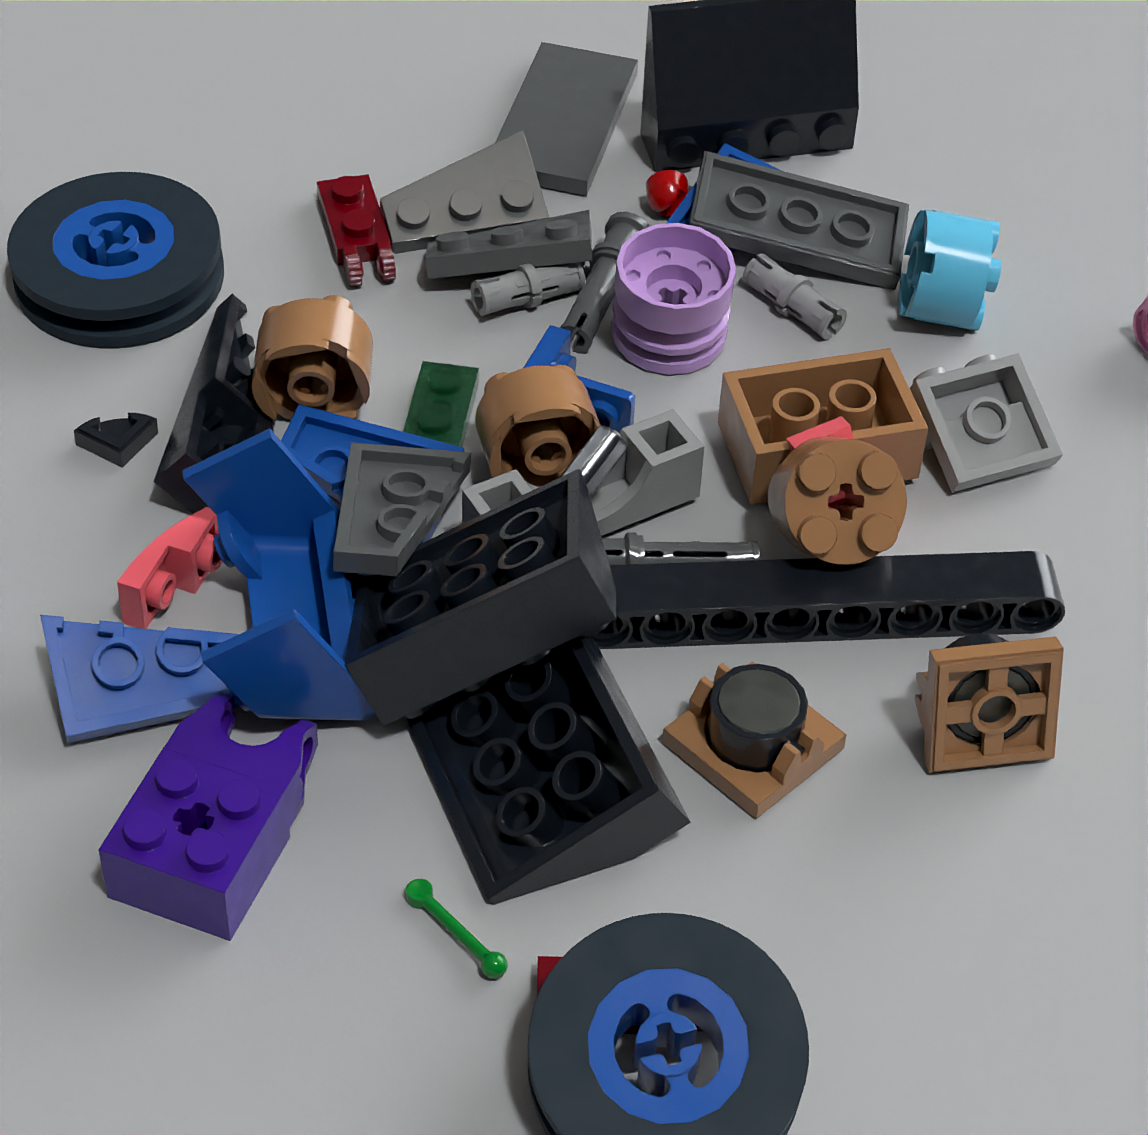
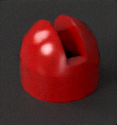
M659 171L652 174L646 181V195L649 206L665 217H671L689 192L687 177L679 171Z

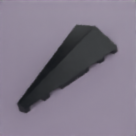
M233 293L215 311L153 481L191 513L210 507L183 480L182 470L269 428L274 432L271 417L260 409L253 396L252 377L254 368L251 369L248 356L255 349V344L252 336L247 333L243 334L240 321L247 312V307Z

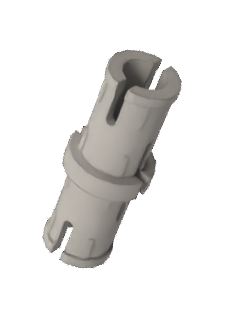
M758 254L757 260L753 258L746 266L743 273V282L771 299L776 304V310L788 318L792 315L825 340L832 338V333L836 335L843 327L847 317L846 310L819 294L812 288L813 283L805 276L793 275L766 254Z
M581 262L534 267L532 264L519 265V269H515L514 272L473 281L471 284V297L476 311L480 312L481 316L513 306L523 305L525 308L539 306L543 299L581 291L585 283V274Z

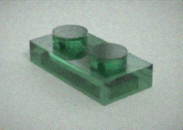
M422 361L403 432L463 447L479 385V368Z

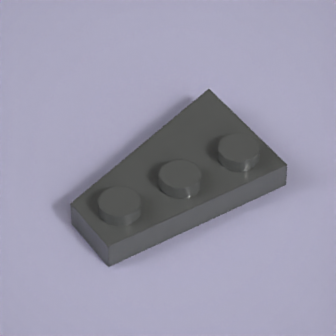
M523 130L380 199V210L391 240L393 254L427 249L428 242L436 241L437 236L445 233L466 232L472 234L498 227L550 218Z
M585 210L472 234L450 232L436 237V241L428 242L425 261L428 279L519 269L518 266L523 264H532L534 267L592 261L590 212Z
M351 442L334 547L333 571L355 573L361 576L382 575L397 577L470 473L471 452Z

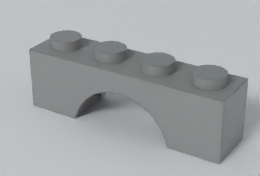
M674 409L621 429L619 434L628 443L627 450L591 497L601 536L700 497L705 446ZM517 469L462 489V524L537 489L539 486L527 483Z

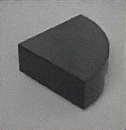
M128 413V418L112 419L100 422V417L93 418L74 430L76 446L123 468L159 432L157 418L141 413Z

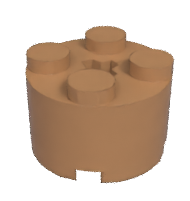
M329 295L323 299L305 298L269 307L264 312L257 337L252 392L256 403L266 415L274 420H277V414L291 420L300 404L355 419L357 417V410L364 402L366 405L370 396L373 337L365 321L353 311L350 301L337 295Z
M566 365L531 366L511 373L501 372L495 374L485 384V394L479 402L475 416L476 430L492 478L517 469L527 483L539 487L558 479L596 428L601 426L586 387L577 378L575 371Z
M822 436L804 441L794 448L795 450L785 458L782 464L778 465L769 484V512L776 528L796 549L829 563L847 565L869 560L879 553L887 551L894 545L905 518L907 494L897 463L890 455L863 441L836 436ZM839 491L845 492L844 504L838 505L837 510L828 507L829 496H836L839 494Z

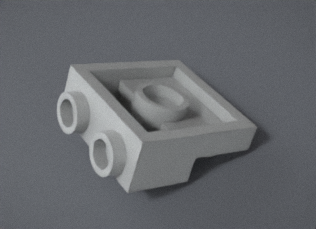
M1019 353L998 359L995 354H986L971 360L963 368L946 372L945 368L936 367L920 373L913 379L910 391L928 426L924 450L934 449L951 492L1055 465L1063 456Z

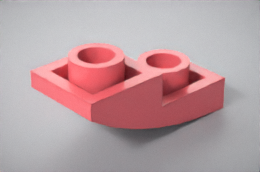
M206 507L189 515L162 533L135 558L119 578L117 587L124 624L135 628L147 629L158 610H164L169 606L176 588L196 594L208 573H215L219 569L222 560L214 544V535L219 533L217 515L210 508Z

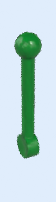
M420 878L414 879L407 884L406 899L408 904L413 908H425L481 962L480 967L486 977L497 979L506 973L508 962L505 956L500 952H490L433 897V888L429 881Z

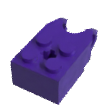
M220 692L178 724L98 851L107 898L231 941L290 839V827L304 805L306 775L318 746L317 724L302 719L295 725L285 729L276 739L266 744L254 746L239 744L230 739L237 718L232 710L234 696Z

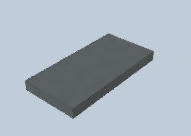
M541 42L495 143L523 130L540 187L587 196L637 76L638 60Z
M704 151L688 225L700 227L719 237L730 248L757 255L766 254L768 257L895 290L901 277L909 204Z

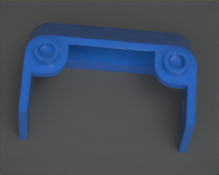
M270 428L182 470L183 480L217 515L219 533L214 535V544L218 555L227 567L232 568L235 566L247 579L253 626L252 629L202 651V662L232 691L237 703L243 710H252L260 718L363 721L375 716L376 713L344 666L359 575L333 571L334 547L340 516V509Z

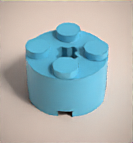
M920 210L912 224L904 255H909L910 257L907 273L901 272L899 281V314L910 317L913 320L978 331L982 325L985 312V300L983 299L985 291L995 292L1001 273V260L992 258L999 238V222L937 210Z

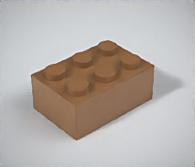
M890 348L723 372L718 425L750 505L768 502L771 477L778 465L782 464L790 454L786 438L840 416L850 424L854 440L869 443L895 460L903 480L919 478L928 426Z

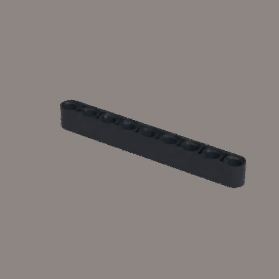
M1036 551L874 556L869 560L847 565L829 563L818 558L609 565L616 587L617 619L609 622L607 627L593 636L599 649L955 637L968 636L975 633L996 635L1034 634L1045 632L1058 625L1065 616V606L1052 560L1048 555Z

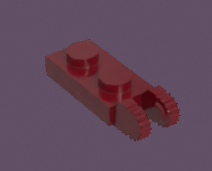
M369 174L342 176L337 179L317 181V197L338 266H343L349 286L362 285V277L364 276L362 262L376 260L378 273L381 275L383 282L395 280L396 267L391 250V240Z

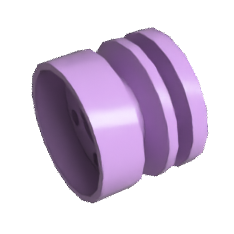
M682 223L654 224L635 232L621 246L616 261L614 284L616 295L612 308L611 331L615 346L628 361L647 371L674 375L692 373L706 367L721 354L728 333V321L731 311L730 303L734 289L736 266L732 252L719 237L700 227Z

